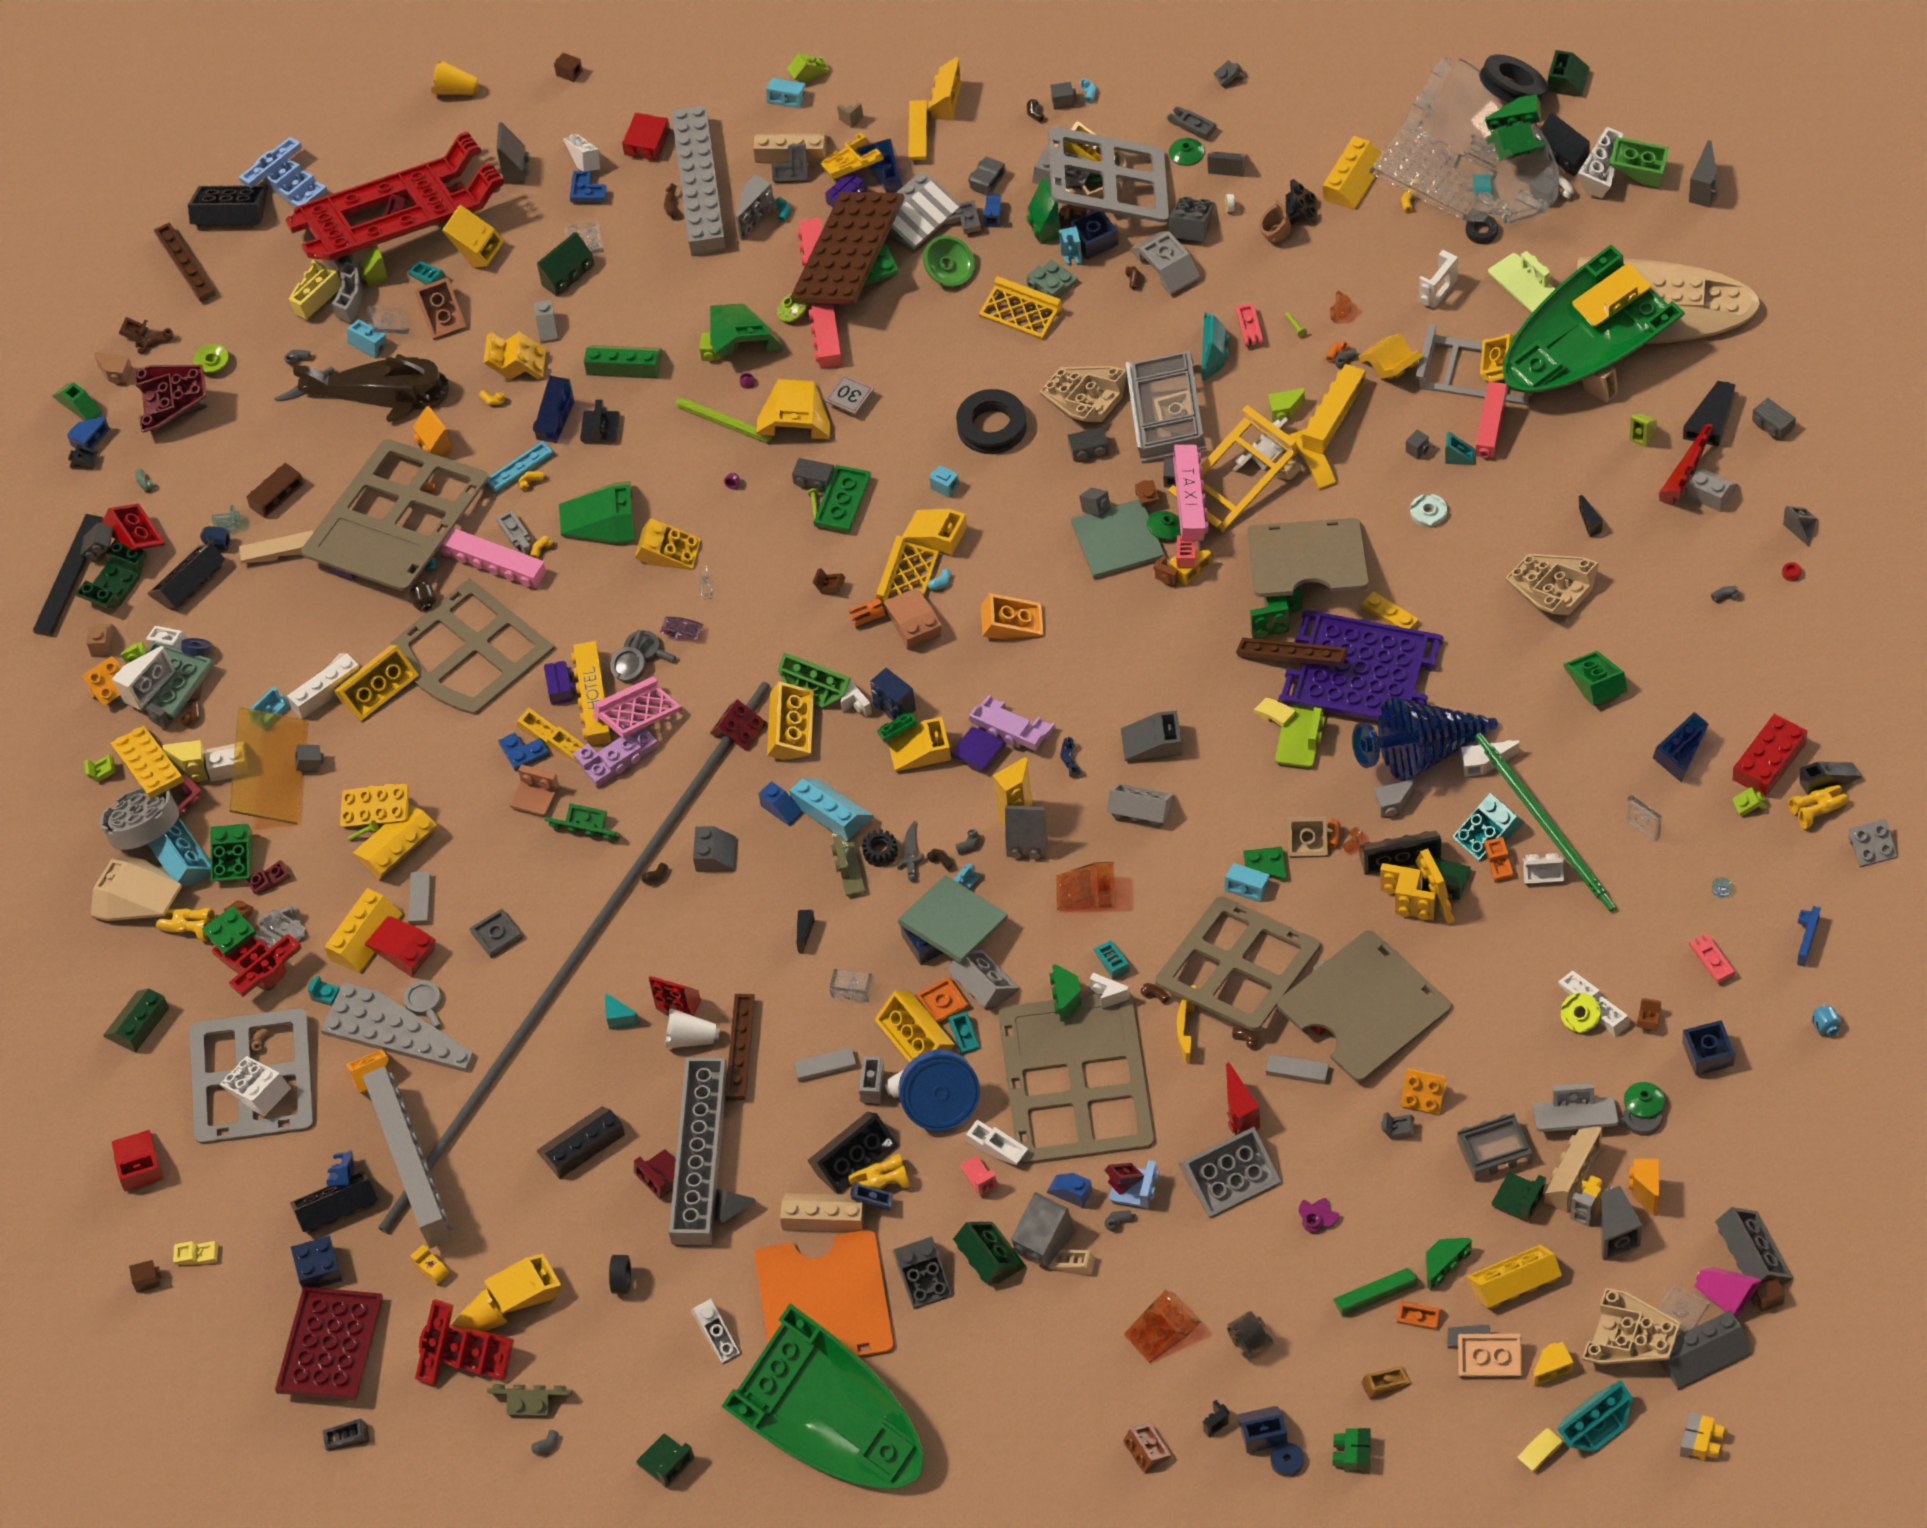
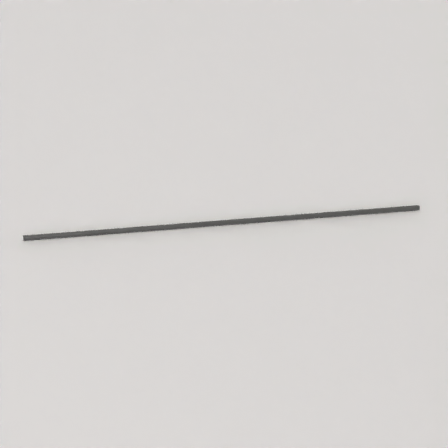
M762 682L746 706L754 711L769 690L770 685ZM725 735L429 1154L426 1159L429 1171L731 744L732 740ZM405 1190L379 1225L378 1229L383 1233H387L409 1202Z

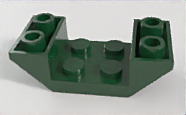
M114 540L110 548L105 552L108 560L105 567L93 583L86 580L76 592L77 597L105 608L120 606L139 581L146 551L140 549L132 550L117 540Z

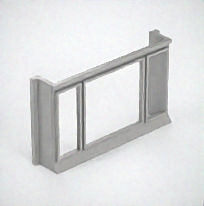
M1429 324L1422 349L1423 357L1420 358L1416 372V378L1419 379V389L1485 399L1486 391L1449 385L1458 349L1482 352V342L1436 335V325ZM1435 345L1453 347L1443 384L1426 382ZM1524 393V397L1507 394L1506 402L1528 406L1529 397L1532 396V393Z

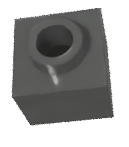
M1416 430L1406 440V453L1416 459L1422 454H1426L1429 450V436L1419 430Z

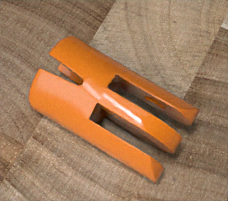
M880 599L848 610L849 614H853L851 620L855 621L853 623L854 627L885 616L884 607H881L882 602Z

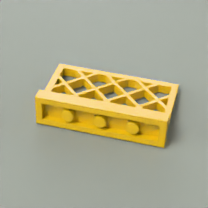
M997 276L994 281L995 285L979 312V317L1043 340L1057 314H1060L1063 310L1061 299ZM999 292L1004 294L1005 298L995 301L994 296ZM1018 299L1021 304L1011 307L1009 301ZM1007 302L1009 308L999 311L997 305ZM1034 305L1037 310L1027 313L1025 307ZM995 306L996 313H985L988 308ZM1023 308L1025 314L1015 317L1013 311ZM1047 310L1052 312L1050 317L1042 318V312ZM1011 312L1012 319L1003 320L1001 318V315ZM1039 314L1041 320L1031 323L1029 317ZM1027 318L1029 324L1024 326L1017 324V321ZM1043 324L1044 328L1041 333L1033 330V327Z
M897 535L876 593V599H880L882 602L881 606L884 601L890 599L888 598L889 594L897 592L900 595L902 594L901 589L908 587L909 590H912L913 587L911 585L918 582L923 587L919 591L924 597L939 551L903 541L904 537ZM905 548L913 550L915 554L907 557L904 552ZM928 554L932 555L933 558L925 562L922 556ZM918 558L922 564L914 567L910 561ZM907 563L910 569L902 572L899 565ZM925 568L928 573L920 577L917 570ZM913 572L916 579L908 581L905 575ZM902 577L905 583L897 586L894 580Z

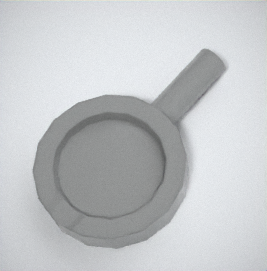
M424 980L409 985L403 996L406 1009L417 1016L427 1015L433 1027L439 1029L441 1024L434 1013L441 1002L438 987L434 983Z

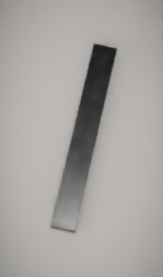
M90 514L85 515L33 628L34 633L52 636L86 562V558L80 555L83 537L97 523H101L103 517Z

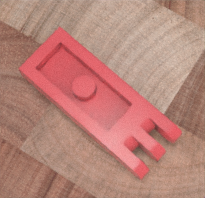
M1254 304L1236 306V314L1245 346H1249L1248 340H1251L1252 345H1256L1255 339L1257 338L1259 344H1262L1263 338Z
M1707 933L1702 935L1703 940L1701 937H1697L1695 939L1696 943L1694 940L1689 941V946L1717 984L1734 976L1735 971Z

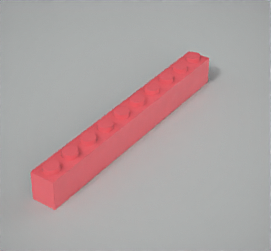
M821 218L800 220L801 228H797L798 238H802V241L799 242L800 252H804V255H801L802 266L806 265L822 232ZM808 303V307L812 306V309L809 310L810 320H814V323H810L812 334H816V337H812L814 348H818V351H814L816 362H820V369L842 366L833 304Z

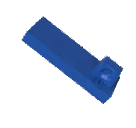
M1813 906L1812 911H1800L1798 923L1806 926V931L1798 953L1797 965L1805 967L1820 919V907Z

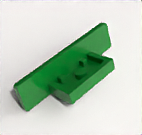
M570 803L566 821L544 817V821L549 823L548 826L560 828V825L567 826L566 830L578 832V829L585 830L584 834L596 836V833L603 834V838L614 840V837L620 838L621 836L618 832L604 829L608 812L600 809Z

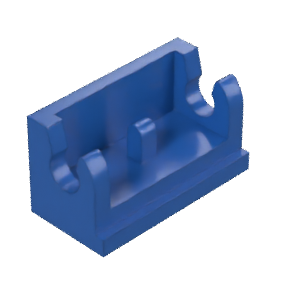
M352 1150L348 1151V1153H336L333 1155V1159L340 1158L342 1161L341 1164H334L328 1169L327 1172L330 1175L326 1180L327 1186L349 1185L354 1172Z

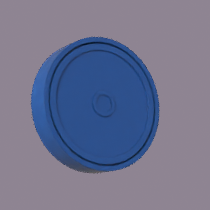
M931 1050L918 1055L905 1067L899 1080L898 1095L906 1115L912 1122L927 1130L945 1131L961 1125L973 1114L980 1098V1084L973 1067L964 1057L949 1050Z

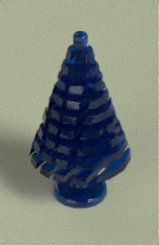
M1391 697L1381 707L1382 715L1379 714L1378 735L1370 723L1359 722L1353 729L1352 747L1358 763L1364 768H1371L1377 764L1381 749L1386 766L1390 765L1391 774L1395 778L1399 777L1400 781H1408L1459 751L1461 747H1466L1469 743L1476 741L1475 736L1478 733L1484 736L1489 730L1496 729L1498 722L1496 718L1487 719L1484 715L1478 714L1475 716L1469 712L1465 713L1460 710Z

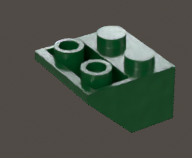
M1555 50L1548 74V90L1583 95L1590 67L1573 52Z

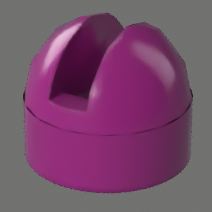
M745 372L740 376L739 381L742 388L748 389L753 387L754 377L752 374Z
M729 473L724 479V484L731 489H735L740 482V477L737 473Z

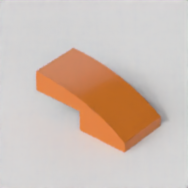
M1503 837L1484 841L1494 882L1513 878L1514 874Z

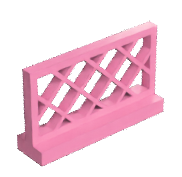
M651 677L594 703L593 718L597 722L604 721L623 738L681 711V706L657 686V679ZM657 694L661 698H654L652 696H655ZM647 702V705H641L637 703ZM649 703L660 704V707L649 706ZM662 704L670 705L672 708H664ZM629 708L632 709V712L622 710ZM634 709L644 710L646 712L645 714L634 712ZM648 711L658 712L659 714L651 715L647 713ZM611 715H616V716H618L617 719H616V718H609V716H611ZM620 716H623V717H631V721H630V720H623V719H619V718H620ZM633 718L644 719V721H633ZM618 725H625L630 727L623 730Z

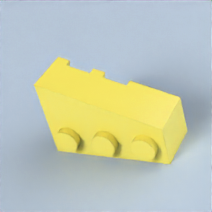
M312 260L309 271H305L303 274L304 279L301 283L297 284L288 298L294 313L306 320L341 288V280L337 271L315 260Z

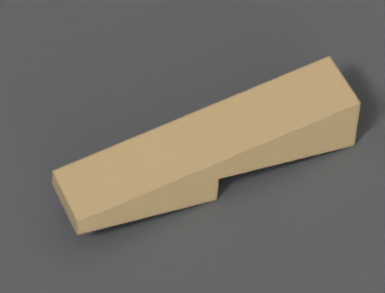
M312 530L239 546L241 564L278 561V556L302 555V547L314 532Z

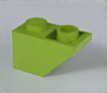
M797 53L787 67V70L795 80L806 83L830 71L826 61L821 57L816 58L809 54Z

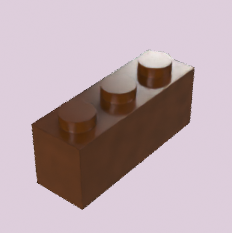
M284 463L246 496L249 507L263 518H266L303 485L301 474L287 463Z

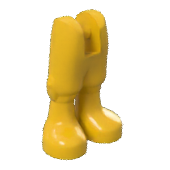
M1840 785L1815 790L1810 795L1792 796L1788 799V807L1792 814H1798V821L1801 827L1807 829L1812 826L1813 818L1816 815L1829 813L1844 806L1849 801V798L1846 794L1839 795L1842 792V788Z
M203 908L200 910L168 909L166 914L157 920L156 928L166 932H195L200 941L207 942L209 938L204 934L202 928L215 919V911L213 908Z
M899 1153L881 1164H872L848 1177L852 1185L859 1183L876 1189L884 1188L890 1183H898L902 1189L910 1187Z

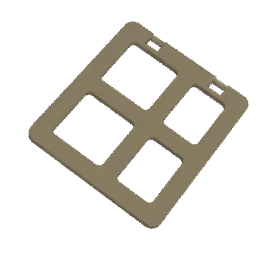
M1220 896L1213 901L1156 976L1155 983L1163 990L1244 1028L1257 1031L1276 1008L1278 999L1288 992L1319 949V941L1255 910L1241 906L1229 898ZM1236 909L1241 910V911L1245 912V914H1244V915H1241V914L1235 912V910H1236ZM1222 914L1229 915L1248 924V927L1229 951L1203 940ZM1263 932L1300 948L1297 955L1281 975L1243 959L1244 955ZM1291 933L1299 938L1295 940L1288 935ZM1194 952L1220 963L1199 990L1174 979ZM1233 971H1238L1271 987V990L1252 1014H1248L1214 998V995Z

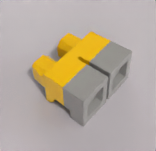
M1590 1176L1588 1182L1582 1180L1581 1194L1575 1192L1572 1198L1570 1219L1588 1227L1590 1226L1600 1208L1601 1179Z
M1689 1412L1680 1456L1686 1458L1689 1455L1696 1456L1703 1461L1706 1460V1456L1718 1458L1720 1444L1712 1443L1710 1440L1711 1438L1722 1440L1725 1427L1714 1424V1418Z

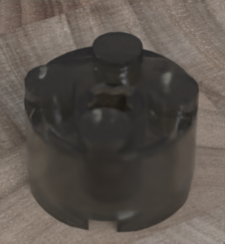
M1252 1311L1246 1312L1227 1324V1331L1235 1347L1239 1346L1240 1349H1243L1241 1355L1246 1360L1252 1359L1274 1344L1270 1335L1266 1334L1263 1329L1265 1323L1260 1316L1256 1318Z

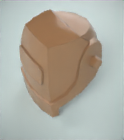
M1275 200V204L1263 214L1259 221L1263 237L1274 243L1282 242L1291 234V223L1283 205L1278 200Z

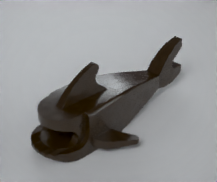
M401 354L396 355V358L386 357L384 360L357 366L330 376L308 366L294 365L293 367L294 376L299 377L297 385L299 391L312 395L332 394L372 405L392 408L386 417L388 422L408 415L413 409H425L427 406L433 408L439 405L449 391L448 379L438 371L434 362L427 359H419V357H405Z

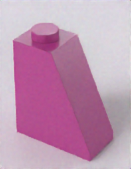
M1711 1267L1705 1270L1702 1269L1696 1277L1697 1282L1694 1287L1724 1311L1728 1312L1731 1310L1735 1316L1742 1313L1762 1280L1757 1277Z

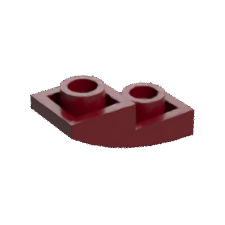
M279 860L267 870L259 869L250 876V879L246 880L253 893L258 894L281 884L290 878L291 875L285 863Z

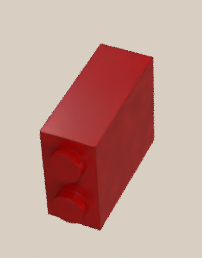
M635 112L622 142L624 155L657 161L670 132L668 118Z

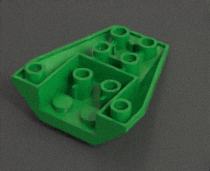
M744 303L710 306V345L716 355L733 354L735 342L761 341L766 351L783 350L784 347L778 335Z
M631 481L611 483L560 503L561 536L614 544L635 542L631 506Z

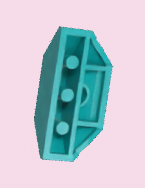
M1204 312L1202 380H1207L1225 366V359H1228V348H1225V345H1229V334H1225V326L1213 314Z
M1618 1381L1596 1392L1566 1415L1558 1426L1557 1431L1568 1447L1595 1452L1626 1427L1633 1397L1624 1383Z

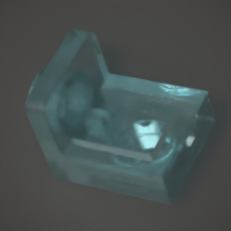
M230 505V513L212 515L214 527L237 530L240 514L239 511L235 510L234 505Z

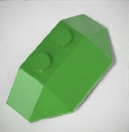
M783 653L778 667V672L784 683L814 690L813 704L822 708L842 698L851 680L850 677L788 653Z

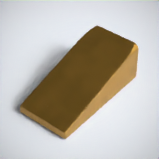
M1402 1366L1365 1374L1362 1380V1386L1369 1399L1410 1385V1381Z

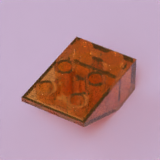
M1094 862L1056 875L1057 910L1116 907L1114 862Z
M1164 1290L1128 1328L1124 1335L1143 1357L1151 1363L1186 1338L1201 1321L1175 1293Z

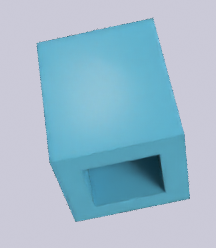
M941 465L935 471H932L929 476L931 489L949 498L959 486L958 474Z

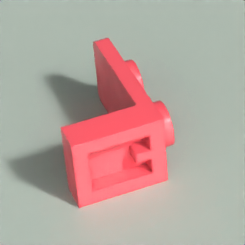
M186 774L182 776L184 782L179 784L178 788L183 794H188L189 796L178 806L179 817L186 811L185 807L188 804L193 805L199 800L200 797L198 795L201 792V789Z
M978 1156L960 1164L961 1169L979 1196L997 1188L996 1175L992 1169L987 1171Z

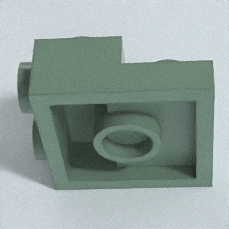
M1052 259L1043 267L1037 266L1026 276L1029 288L1058 299L1078 282V277Z

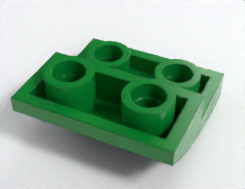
M908 712L901 714L896 720L882 725L876 731L885 743L918 723L914 716Z

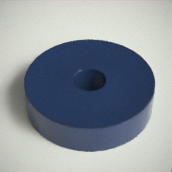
M199 638L185 639L181 642V651L189 655H207L211 652V642Z
M1293 1443L1279 1444L1271 1452V1467L1281 1476H1294L1304 1466L1303 1451ZM1285 1458L1291 1459L1290 1461H1284Z

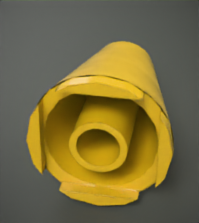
M438 60L439 63H437L433 75L435 86H431V94L474 95L475 92L479 91L480 82H478L477 77L442 60Z
M486 1288L451 1322V1325L488 1331L505 1325L509 1320L505 1313H501L488 1288Z

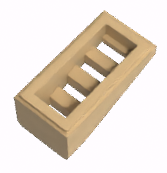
M1060 1250L1048 1267L1053 1270L1091 1275L1095 1257L1091 1250ZM1059 1256L1062 1257L1061 1263H1058Z

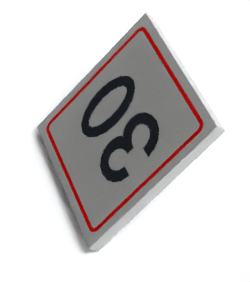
M843 375L824 402L856 415L873 392L874 387Z

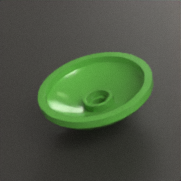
M948 235L936 237L928 243L923 253V264L926 272L940 285L947 287L960 286L973 274L975 267L973 254L970 248L956 237Z

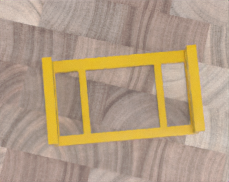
M1248 405L1242 409L1245 418L1200 465L1202 466V477H1200V480L1235 442L1271 469L1237 506L1204 483V491L1231 510V513L1222 522L1207 511V518L1205 520L1222 533L1297 453L1294 446L1297 442ZM1251 425L1287 451L1276 464L1240 438ZM1172 485L1168 491L1177 498L1176 487Z

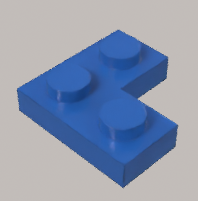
M573 171L570 202H605L607 186L606 184H590L591 171Z
M516 733L498 740L514 771L519 770L521 764L528 766L549 756L548 750L541 738L524 746Z

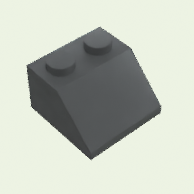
M715 826L695 827L693 861L696 872L734 871L736 836Z

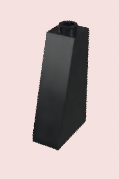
M1722 381L1715 383L1685 423L1683 439L1695 441L1704 426L1712 424L1713 429L1707 444L1719 447L1735 397L1736 384Z

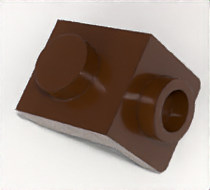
M125 317L118 334L134 341H139L140 337H145L148 327H146L148 320L144 319L143 323H139Z
M821 568L817 570L813 584L821 594L838 593L841 591L846 577L842 573L827 575Z

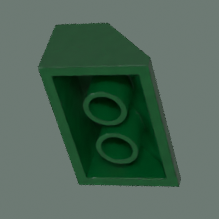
M577 232L571 234L537 262L541 285L555 296L565 291L568 286L577 281L595 265L591 251Z
M149 988L137 991L105 1032L104 1038L136 1053L168 1011L169 1006L165 996Z
M992 1221L965 1222L953 1238L958 1249L966 1256L969 1264L974 1267L980 1279L986 1284L1000 1283L1025 1267V1264Z

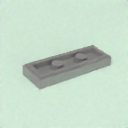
M430 871L411 872L408 923L410 925L428 924Z
M851 1047L794 1061L798 1081L856 1068V1062Z
M1270 1054L1266 1075L1325 1084L1329 1063Z

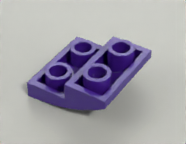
M971 727L950 754L954 759L967 762L970 768L984 771L1002 750L1005 743L986 731Z

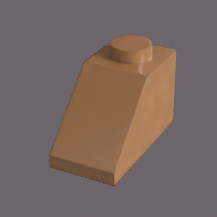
M95 352L94 356L98 367L107 380L115 384H126L133 368L130 358L128 356Z
M94 624L88 628L87 646L91 657L110 656L112 624Z

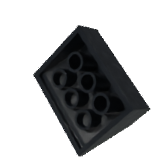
M246 185L198 186L188 203L190 225L205 226L206 224H213V226H222L223 224H230V226H238L240 224H247L248 226H255L259 224L263 217L267 185H255L252 188Z

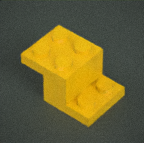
M491 332L486 338L484 364L509 380H512L524 371L539 380L543 377L546 348L521 332L516 333L507 340H503Z
M1401 333L1383 338L1358 356L1361 363L1366 361L1371 363L1380 379L1388 378V380L1394 376L1396 378L1405 373L1404 369L1417 365L1419 363L1418 359L1423 357L1420 350L1413 352L1410 350Z
M1382 863L1380 869L1381 891L1388 894L1395 893V914L1403 917L1410 916L1421 920L1434 921L1436 893L1421 890V870Z

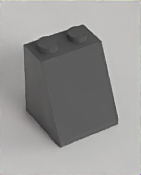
M1621 1186L1607 1188L1601 1193L1600 1207L1601 1257L1603 1260L1640 1246L1642 1224Z
M1035 1192L1011 1241L1014 1251L1018 1255H1025L1034 1263L1048 1267L1076 1230L1067 1207Z

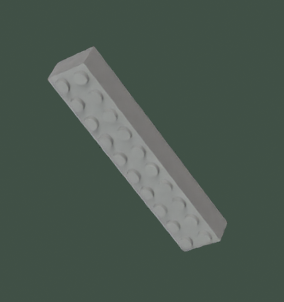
M706 105L671 110L691 256L726 251Z
M686 1057L669 1225V1236L672 1245H712L728 1070L725 1058Z
M385 1066L362 1075L418 1226L429 1249L452 1240L449 1233L453 1231L451 1224L447 1219L446 1211L441 1203L440 1195L435 1187V1182L429 1171L427 1161L423 1156V1150L417 1140L418 1137L412 1127V1121L406 1111L407 1108L401 1098L399 1087L395 1082L392 1072L388 1073Z

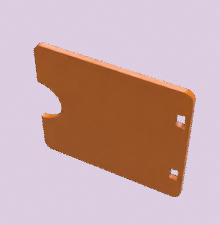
M866 1229L834 1235L832 1248L827 1254L819 1258L803 1256L797 1251L794 1242L759 1248L755 1252L768 1343L781 1325V1322L778 1321L789 1303H791L836 1336L859 1358L892 1351L894 1344L876 1237L872 1230ZM870 1345V1350L858 1352L857 1347Z

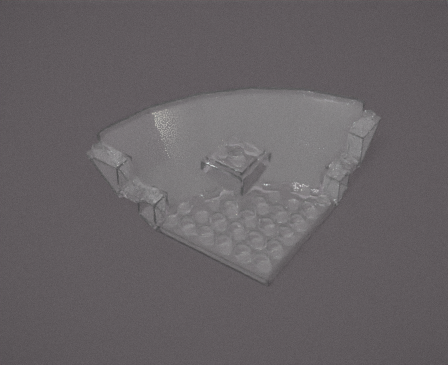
M1441 57L1431 70L1424 88L1412 103L1406 120L1372 165L1369 173L1464 221L1485 222L1489 214H1494L1505 220L1503 224H1510L1544 214L1549 206L1555 203L1558 197L1559 168L1548 140L1536 123L1530 124L1534 138L1536 140L1542 139L1544 146L1532 153L1499 161L1494 143L1487 145L1486 137L1491 135L1490 132L1493 130L1488 129L1484 119L1509 103L1496 97L1484 87L1479 78L1480 70L1469 62L1460 58L1456 65L1450 58ZM1477 186L1492 188V194L1481 190L1476 194Z

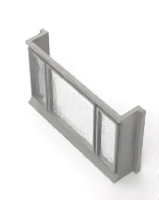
M1187 349L1186 352L1134 363L1125 361L1137 448L1141 462L1145 463L1173 457L1174 445H1197V452L1207 450L1192 364L1194 362L1190 349Z

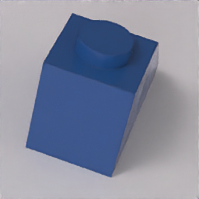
M99 417L78 422L70 429L67 436L72 447L76 448L78 444L93 449L110 428L106 418Z
M772 781L758 793L761 807L788 826L802 814V811L788 793Z
M1075 1173L1056 1175L1047 1193L1084 1208L1092 1194L1091 1180Z

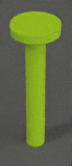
M1286 312V317L1298 331L1297 336L1300 338L1304 337L1307 334V329L1301 328L1291 314Z
M810 489L807 493L812 499L815 519L818 512L816 495L819 491L818 489Z
M374 820L370 821L368 827L348 836V840L351 841L370 830L378 831V824Z

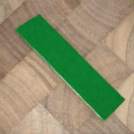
M1405 1268L1335 1297L1333 1301L1341 1316H1344L1417 1286V1279L1409 1268Z

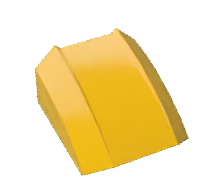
M1509 333L1504 336L1483 340L1480 376L1489 382L1504 379L1503 362L1515 335Z

